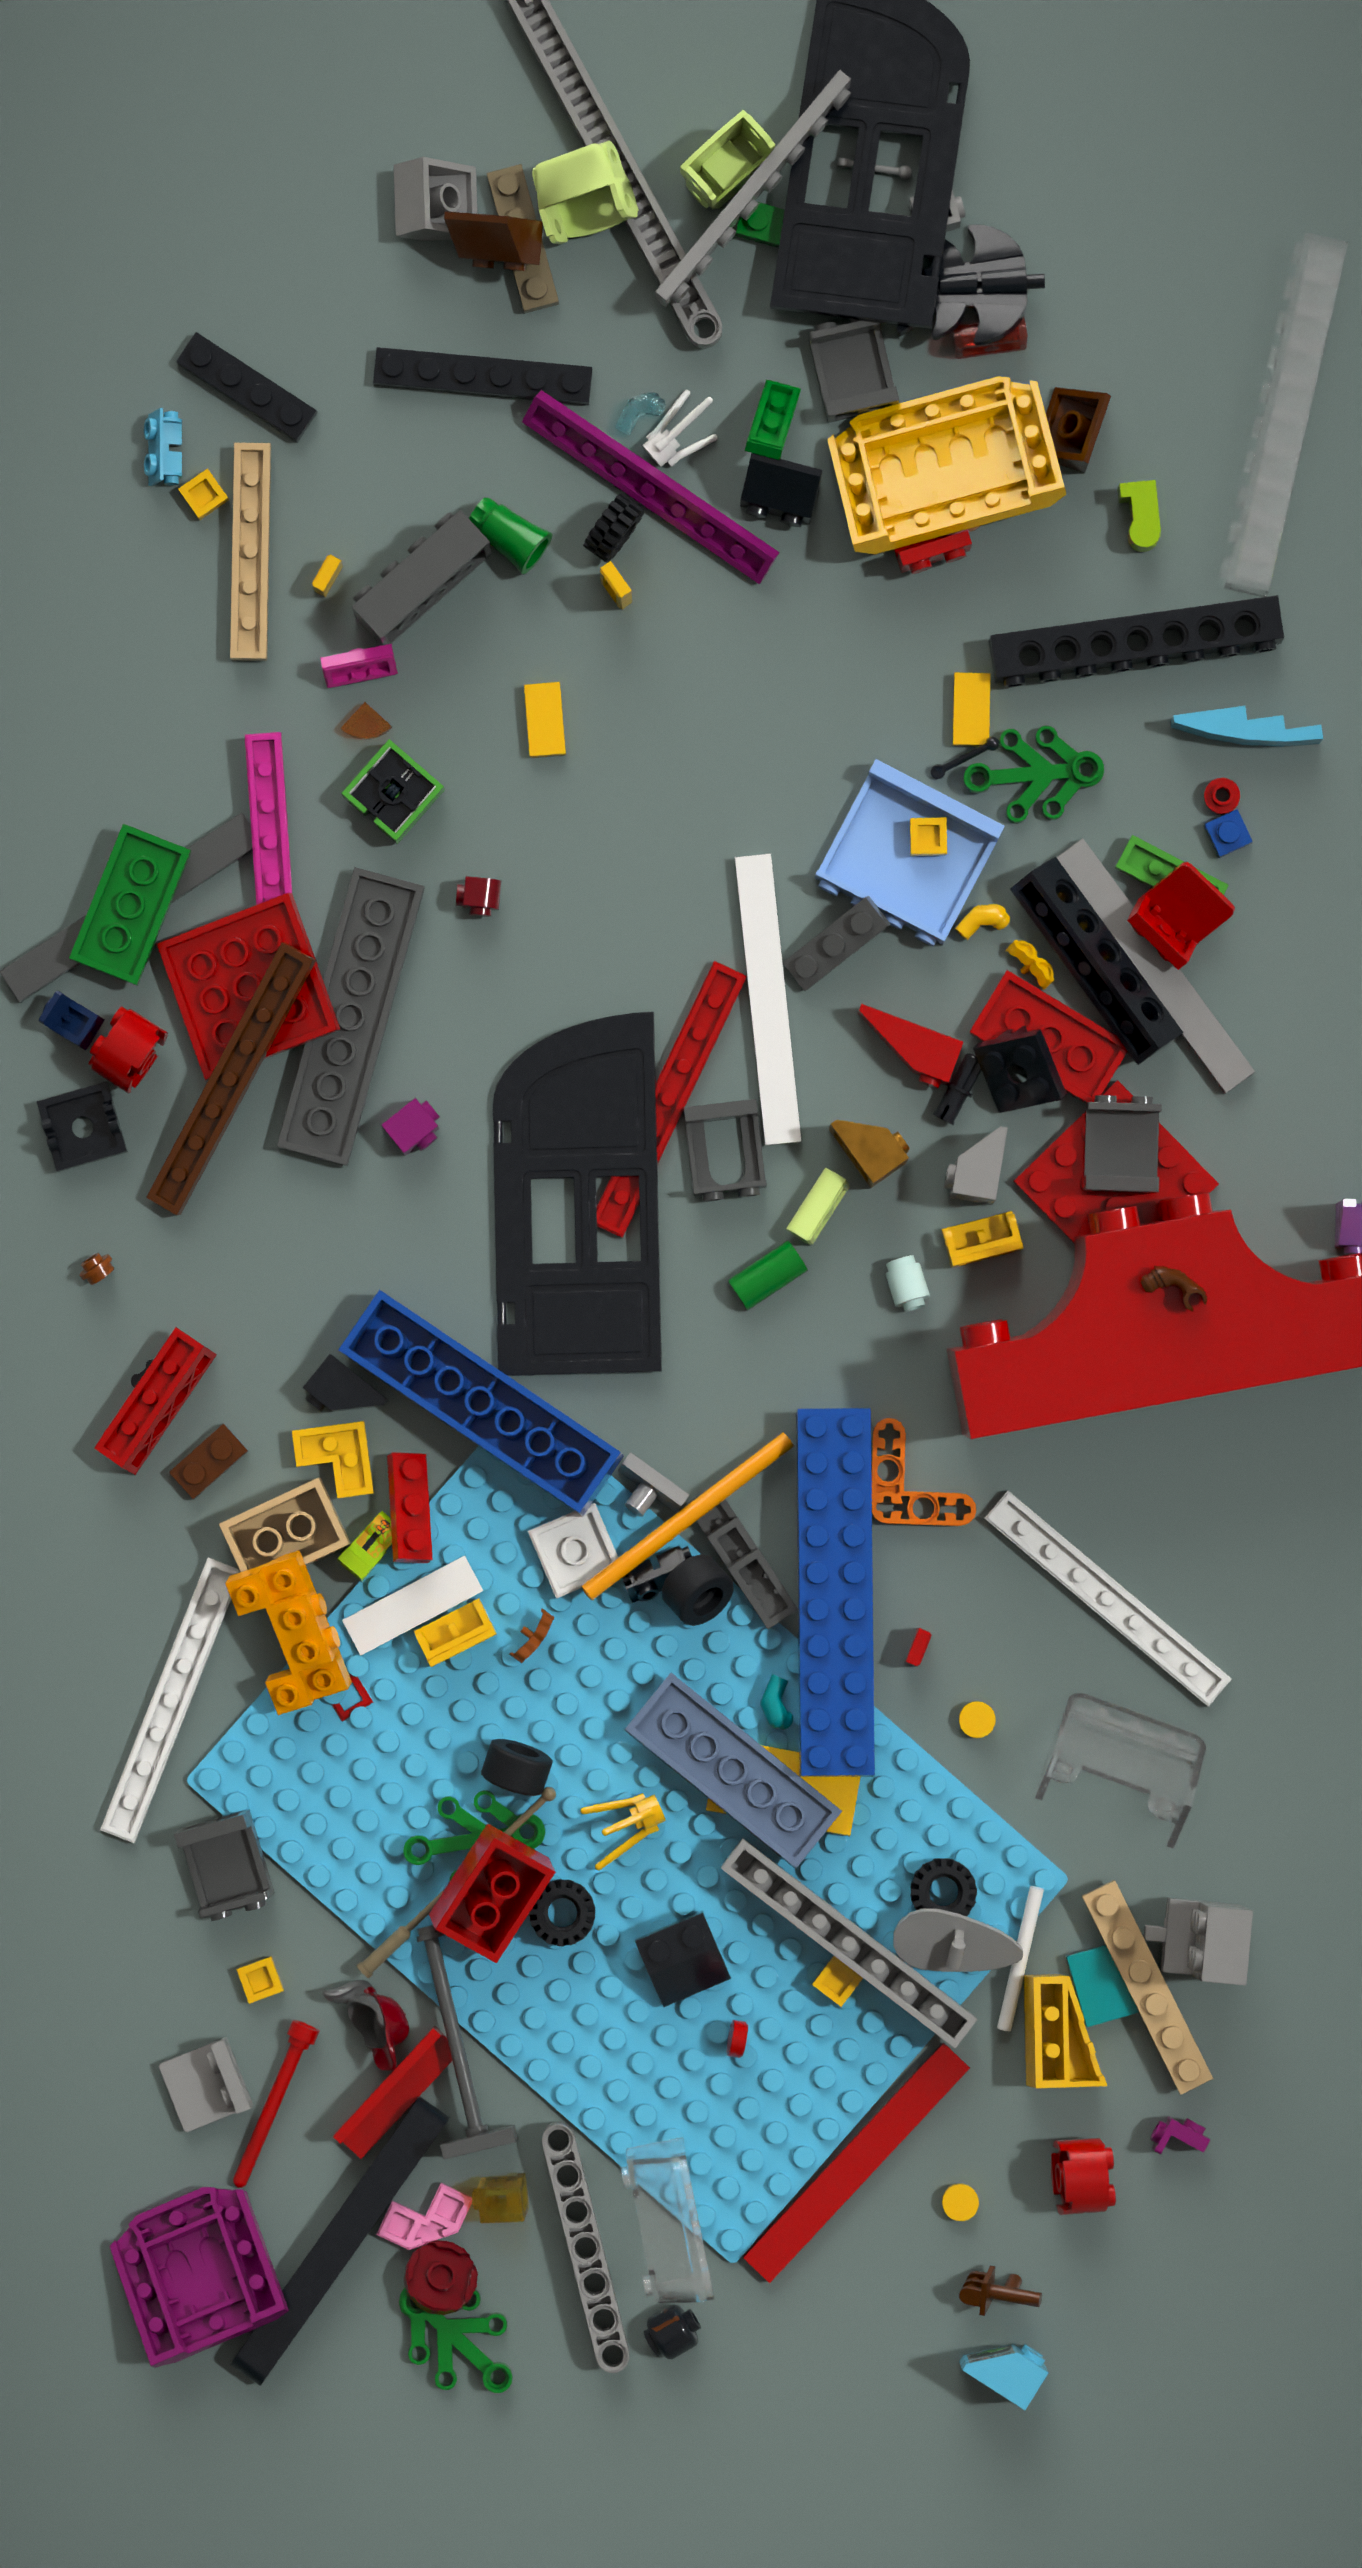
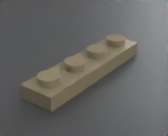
M522 164L487 173L497 215L537 220ZM542 241L540 265L526 264L525 271L513 270L524 314L559 305Z

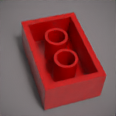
M487 1823L430 1911V1919L435 1930L497 1963L556 1872L549 1857Z

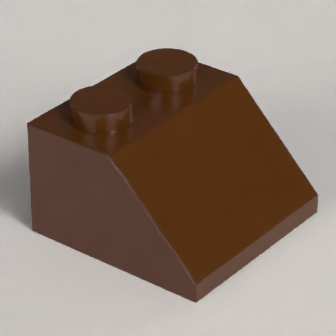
M445 211L444 220L459 258L472 259V267L494 269V262H504V269L525 271L526 264L540 265L542 221L510 216Z

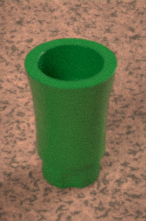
M484 497L469 516L471 522L490 541V545L505 556L523 575L528 573L537 564L548 548L553 536L551 532L532 524L503 504L499 505L488 497Z

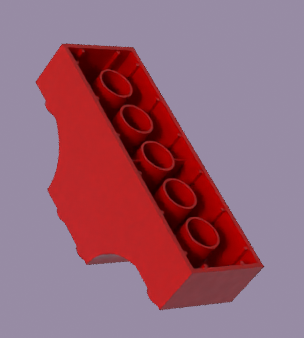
M1209 1192L1160 1200L1162 1220L1140 1224L1137 1206L1087 1214L1091 1234L1074 1236L1075 1257L1068 1286L1054 1309L1041 1322L1026 1333L1010 1337L1007 1320L1002 1319L959 1327L963 1346L948 1348L947 1355L962 1435L969 1439H975L1362 1367V1253L1318 1260L1321 1280L1302 1282L1274 1270L1252 1252L1236 1227L1231 1209L1212 1210ZM1154 1266H1164L1180 1270L1204 1289L1207 1303L1204 1304L1200 1294H1191L1188 1302L1194 1310L1192 1312L1185 1308L1183 1292L1180 1288L1173 1285L1168 1288H1158L1154 1292L1149 1293L1144 1290L1140 1280L1145 1274L1151 1273Z

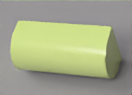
M824 1168L786 1230L808 1245H813L850 1188L847 1180L830 1169Z

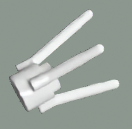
M684 390L657 427L646 436L648 441L642 446L659 467H662L667 462L672 467L682 458L718 439L716 434H712L676 452L680 444L675 437L713 402L711 397H707L670 432L667 429L664 431L690 395L689 390Z

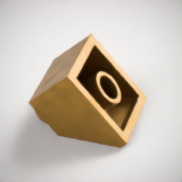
M835 1120L830 1124L829 1131L870 1188H873L904 1166L909 1159L907 1153L910 1148L898 1131L892 1135L888 1128Z

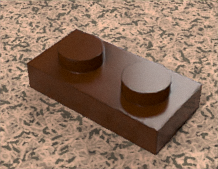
M222 1424L169 1473L190 1497L195 1499L243 1457L248 1450L228 1427Z

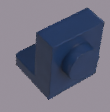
M56 991L53 997L45 1004L43 1013L39 1018L40 1023L84 1050H87L105 1021L99 1015L59 991Z

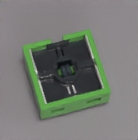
M389 739L341 794L345 800L364 816L368 813L372 814L376 818L373 821L375 826L398 844L440 797L445 788Z

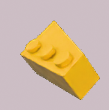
M1062 1974L1024 1975L1026 2086L1033 2088L1107 2086L1095 2056L1094 2045L1087 2033L1084 2017L1070 1976Z

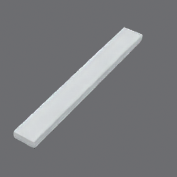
M771 854L735 857L765 1146L801 1142Z
M1007 1491L984 1518L1207 1707L1210 1706L1231 1681L1232 1678L1011 1492Z
M207 1558L106 1813L101 1831L132 1843L136 1842L231 1602V1597L225 1583L230 1575L240 1573V1569L212 1558Z

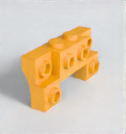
M300 1550L282 1555L258 1567L229 1576L225 1584L238 1616L266 1608L290 1668L269 1675L265 1681L278 1715L310 1706L316 1699L349 1689L352 1681L338 1648L340 1647L338 1632L334 1626L330 1627L325 1615L327 1614L326 1602L321 1593H316Z

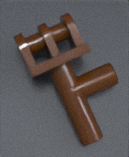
M991 2265L987 2273L979 2271L969 2273L959 2293V2298L964 2304L980 2307L979 2315L985 2316L993 2299L1033 2307H1040L1042 2301V2293L1019 2289L1022 2279L1017 2274L1009 2275L1004 2286L994 2284L996 2266Z

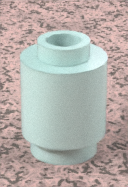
M914 1255L888 1262L886 1264L888 1272L885 1275L895 1307L903 1306L904 1311L908 1312L925 1306L924 1299L930 1297L921 1265L916 1263Z

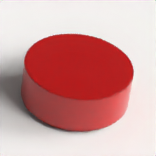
M732 2020L727 2042V2056L736 2058L743 2056L748 2034V2024L745 2021Z

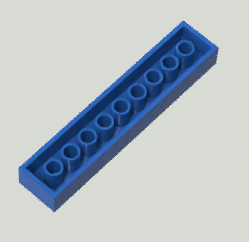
M871 1408L797 1409L800 1777L875 1776Z

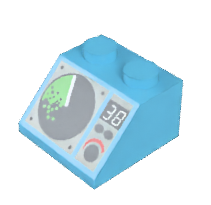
M1012 2344L963 2355L959 2361L964 2372L1023 2410H1026L1049 2373L1044 2364L1045 2359L1042 2358L1043 2355L1024 2344L1022 2349Z

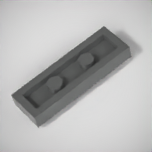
M867 896L786 959L783 964L803 990L806 991L891 924L870 896Z

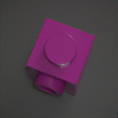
M414 1098L385 1121L382 1127L406 1156L416 1147L420 1151L424 1150L438 1138L434 1134L439 1130L435 1121L440 1116L427 1100L420 1104Z

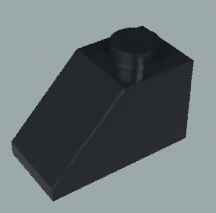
M331 1354L328 1355L303 1386L309 1392L305 1399L321 1412L326 1407L333 1412L385 1406L389 1401Z

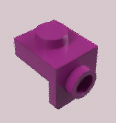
M1168 2116L1165 2123L1161 2120L1158 2122L1150 2137V2140L1155 2142L1152 2149L1160 2155L1171 2135L1203 2153L1210 2139L1203 2135L1206 2130L1205 2127L1186 2118L1183 2124Z

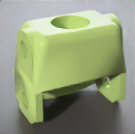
M742 110L680 166V173L686 180L688 190L702 206L719 209L743 187L773 151L775 143L753 117Z
M611 141L587 145L541 162L533 168L532 177L537 191L539 213L546 236L549 237L553 244H564L568 242V238L596 234L617 226L627 219L638 217L639 209L631 183L622 167L618 151Z

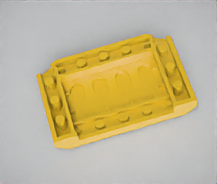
M997 376L857 415L849 422V428L836 438L833 434L827 439L855 552L868 554L886 552L1051 507L1066 495L1037 381H1030V384L1011 382L1009 377Z

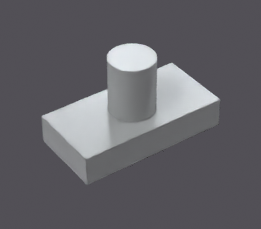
M631 1452L618 1470L638 1485L625 1503V1506L637 1516L643 1517L655 1499L677 1513L689 1497L688 1493Z

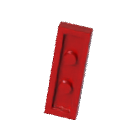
M392 1452L387 1456L393 1562L429 1563L433 1558L426 1454Z

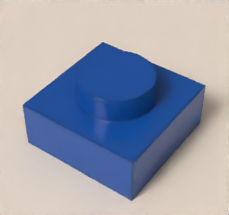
M1238 809L1204 824V828L1218 858L1253 842Z

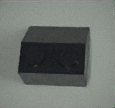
M751 453L740 507L746 508L747 514L759 518H766L767 514L781 517L780 522L789 526L801 527L802 523L810 525L821 485L822 470L783 459L777 460Z
M703 1911L635 1939L636 1946L663 2007L731 1979Z

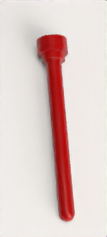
M293 2019L287 2032L290 2035L288 2039L290 2043L289 2049L233 2178V2184L237 2188H243L247 2185L304 2050L309 2049L310 2044H315L320 2030L309 2024Z

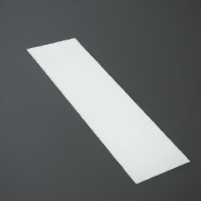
M464 1555L342 1621L361 1656L479 1594L483 1589Z

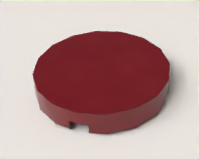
M437 2240L429 2242L413 2252L405 2267L404 2285L409 2298L417 2307L430 2314L446 2315L459 2311L470 2301L477 2287L478 2272L473 2261L470 2259V2255L464 2248L453 2242Z

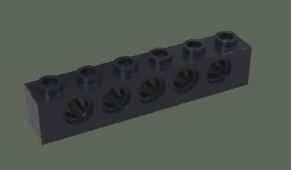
M1056 856L1031 871L1010 888L1011 892L1137 1065L1156 1054L1184 1033Z

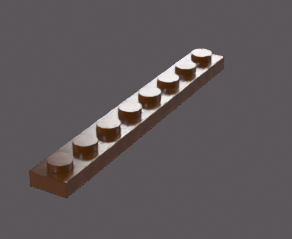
M286 942L281 943L146 1198L175 1215H181L316 962L314 958Z

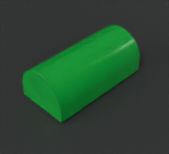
M787 1240L727 1281L748 1311L807 1272L808 1269L795 1248Z

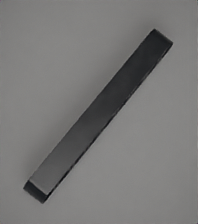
M419 2096L282 2290L289 2311L277 2320L256 2328L230 2364L261 2386L450 2118Z

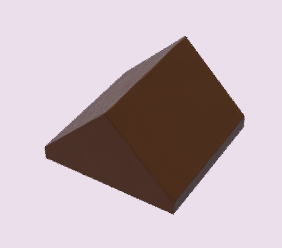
M1054 388L1046 417L1059 465L1082 473L1086 472L1111 395L1102 392Z

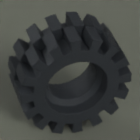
M620 493L609 504L608 508L605 509L600 519L597 520L595 526L585 539L583 546L604 562H610L617 552L621 550L623 544L630 538L629 536L641 521L645 510Z
M937 1858L923 1864L914 1874L910 1886V1896L916 1910L923 1908L941 1909L966 1917L970 1914L972 1907L976 1903L977 1888L974 1877L963 1864L949 1858ZM940 1877L952 1879L958 1887L957 1898L947 1906L935 1904L929 1895L932 1882Z
M558 1879L548 1883L529 1913L530 1923L538 1937H541L546 1943L564 1947L576 1944L587 1936L594 1924L596 1910L592 1896L585 1887L572 1880ZM556 1899H568L574 1903L577 1909L575 1921L567 1927L554 1925L548 1917V1908Z

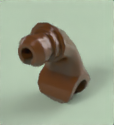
M1154 1266L1151 1273L1145 1274L1140 1280L1144 1290L1149 1293L1154 1292L1158 1288H1168L1173 1285L1180 1288L1183 1292V1304L1186 1309L1192 1312L1194 1310L1188 1302L1191 1294H1200L1204 1304L1207 1303L1204 1289L1180 1270L1164 1266Z

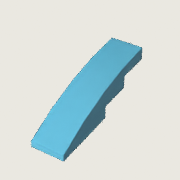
M1245 706L1173 715L1170 720L1171 728L1207 739L1242 745L1285 747L1320 744L1323 740L1321 725L1285 729L1283 715L1247 720Z

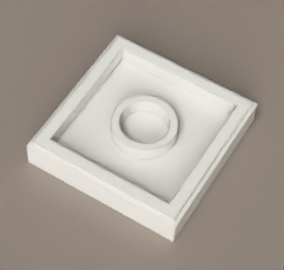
M595 1503L591 1504L584 1516L574 1511L528 1531L556 1599L581 1589L584 1583L618 1558Z

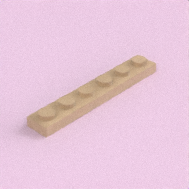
M234 443L231 660L267 661L271 487L270 443Z
M1112 1880L1082 1895L1179 2094L1182 2095L1212 2080L1213 2077L1116 1881Z

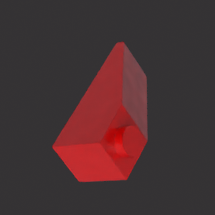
M861 1004L858 1015L912 1073L920 1076L918 1080L920 1083L937 1089L940 1083L944 1085L949 1083L964 1043L963 1041Z

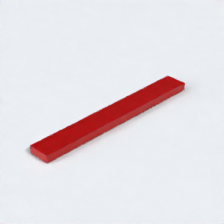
M716 961L713 962L656 1082L658 1163L747 978L746 975ZM613 1176L610 1178L597 1206V1227L623 1239L640 1203L639 1176Z
M943 2042L751 2247L743 2258L771 2283L962 2078L970 2067Z

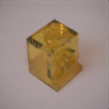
M518 2173L517 2176L482 2177L480 2179L478 2187L473 2188L472 2191L473 2209L479 2210L480 2223L524 2222L529 2209L526 2173ZM499 2195H506V2197H504V2198H501V2197H498V2196H499Z

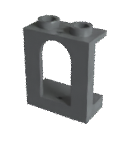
M749 1099L684 1107L694 1196H702V1202L723 1200V1193L738 1191V1197L760 1195L759 1189L766 1188L767 1183L765 1180L757 1100ZM740 1118L745 1174L742 1180L736 1184L720 1185L713 1180L709 1171L704 1122Z

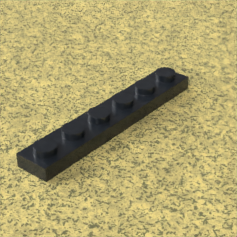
M377 347L373 384L374 386L526 400H533L542 390L560 403L589 405L593 369L589 366Z

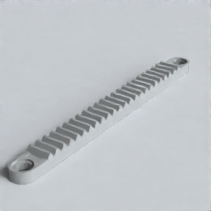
M506 0L584 147L606 141H611L616 147L622 167L631 183L639 209L638 217L627 219L624 222L660 286L686 255L549 0ZM695 273L687 282L690 289L679 303L672 301L670 306L690 342L698 348H710L717 344L722 336V322ZM705 319L713 323L715 331L712 336L700 338L695 334L694 326L699 320Z

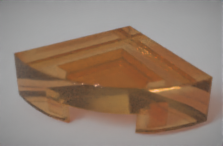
M366 702L341 727L344 733L357 739H374L392 729V726Z

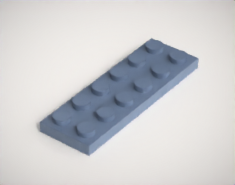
M673 1673L667 1676L625 1728L629 1735L795 1869L842 1812V1810Z

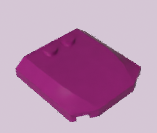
M199 2188L136 2215L128 2224L130 2227L118 2241L114 2240L109 2246L150 2366L154 2368L176 2363L273 2322L289 2311L248 2194L243 2189Z

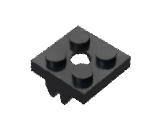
M1022 1026L1016 1032L1009 1029L1000 1034L996 1039L979 1042L973 1048L999 1113L1059 1101L1067 1094L1041 1029L1029 1032L1026 1026ZM1017 1064L1023 1067L1027 1073L1026 1081L1019 1083L1012 1080L1008 1073L1009 1066Z
M107 1081L37 1101L42 1119V1127L47 1138V1145L52 1154L57 1172L128 1152ZM79 1117H87L93 1123V1132L86 1138H79L73 1133V1122Z

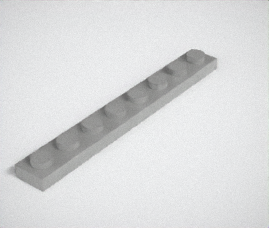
M841 70L837 72L655 291V299L667 308L672 301L679 303L690 289L687 282L695 273L701 276L713 261L710 255L718 245L724 248L736 234V230L733 227L741 217L744 220L750 218L759 206L756 199L764 190L770 193L782 178V175L779 173L787 162L793 165L803 154L805 147L802 144L810 134L814 138L817 137L828 123L825 116L833 107L839 110L851 95V92L848 91L851 82L850 77Z

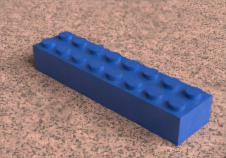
M380 1289L338 1349L343 1355L582 1516L589 1509L624 1457L619 1450Z

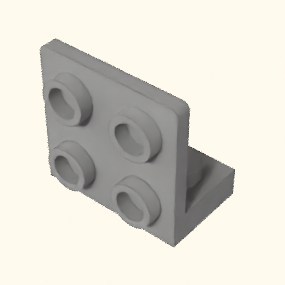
M227 2037L159 2065L185 2132L192 2131L234 2113L239 2114L253 2107L251 2097Z

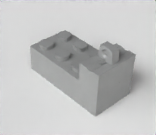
M1167 1897L1164 1927L1145 1925L1144 1939L1146 1941L1162 1942L1160 1966L1162 1972L1193 1975L1203 1982L1246 1986L1253 1911L1240 1904Z

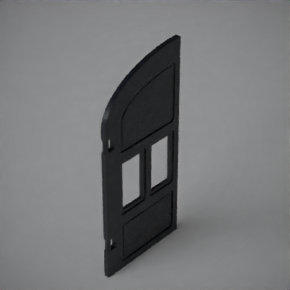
M817 0L799 118L839 70L851 78L850 88L848 89L851 95L839 110L833 107L825 116L828 120L826 125L859 129L847 208L805 203L814 137L810 134L802 144L805 147L803 154L791 165L770 308L932 329L970 75V57L963 36L950 19L926 0ZM950 85L958 86L956 104L947 103ZM881 132L923 137L912 216L869 211ZM924 257L933 258L930 276L922 275Z
M640 1012L595 1019L552 1034L516 1058L503 1073L497 1084L493 1098L498 1370L507 1376L662 1372L654 1012ZM503 1122H511V1143H503ZM639 1176L641 1261L598 1262L596 1177ZM574 1178L576 1263L533 1264L531 1179ZM506 1303H515V1324H507Z

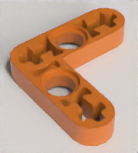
M885 1418L879 1421L872 1433L871 1473L872 1515L874 1519L885 1524L963 1526L970 1523L976 1514V1504L967 1494L904 1491L905 1428L901 1422L893 1418ZM886 1424H892L893 1430L899 1431V1438H895L892 1441V1450L900 1449L899 1457L890 1454L877 1456V1448L885 1450V1439L880 1438L878 1433L885 1430ZM890 1460L898 1466V1476L893 1481H883L878 1476L877 1469L881 1462ZM884 1497H890L892 1504H903L901 1497H909L907 1504L909 1519H901L903 1511H892L890 1518H884L883 1512L876 1509V1505L882 1503ZM919 1498H927L933 1504V1514L927 1519H920L913 1513V1504ZM938 1498H946L944 1506L956 1505L957 1499H962L964 1506H970V1513L964 1514L963 1520H956V1514L944 1513L945 1520H937L940 1511Z

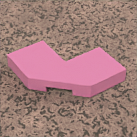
M441 2183L426 2216L392 2200L376 2235L407 2250H412L429 2242L459 2232L474 2198Z

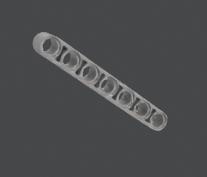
M562 2121L553 2122L544 2130L542 2146L596 2360L599 2367L604 2371L617 2373L622 2371L628 2364L629 2346L573 2128ZM554 2130L565 2131L569 2136L568 2145L562 2149L553 2148L548 2141L549 2134ZM569 2165L577 2170L578 2179L575 2183L566 2185L559 2181L557 2172L563 2166ZM574 2201L582 2202L587 2208V2215L581 2220L571 2219L566 2213V2208L570 2203ZM583 2237L591 2238L596 2244V2251L590 2256L580 2255L575 2248V2244L579 2239ZM592 2273L600 2274L605 2280V2287L598 2292L589 2291L584 2284L585 2278ZM601 2309L609 2310L614 2315V2323L607 2328L597 2326L593 2320L594 2314ZM610 2345H616L622 2349L624 2356L620 2362L611 2364L604 2360L602 2356L603 2350Z

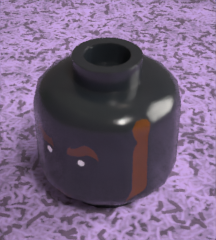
M673 2304L648 2318V2329L644 2331V2335L657 2357L663 2355L667 2359H674L697 2345L698 2336L696 2331L701 2329V2326L691 2309L684 2311L679 2305Z

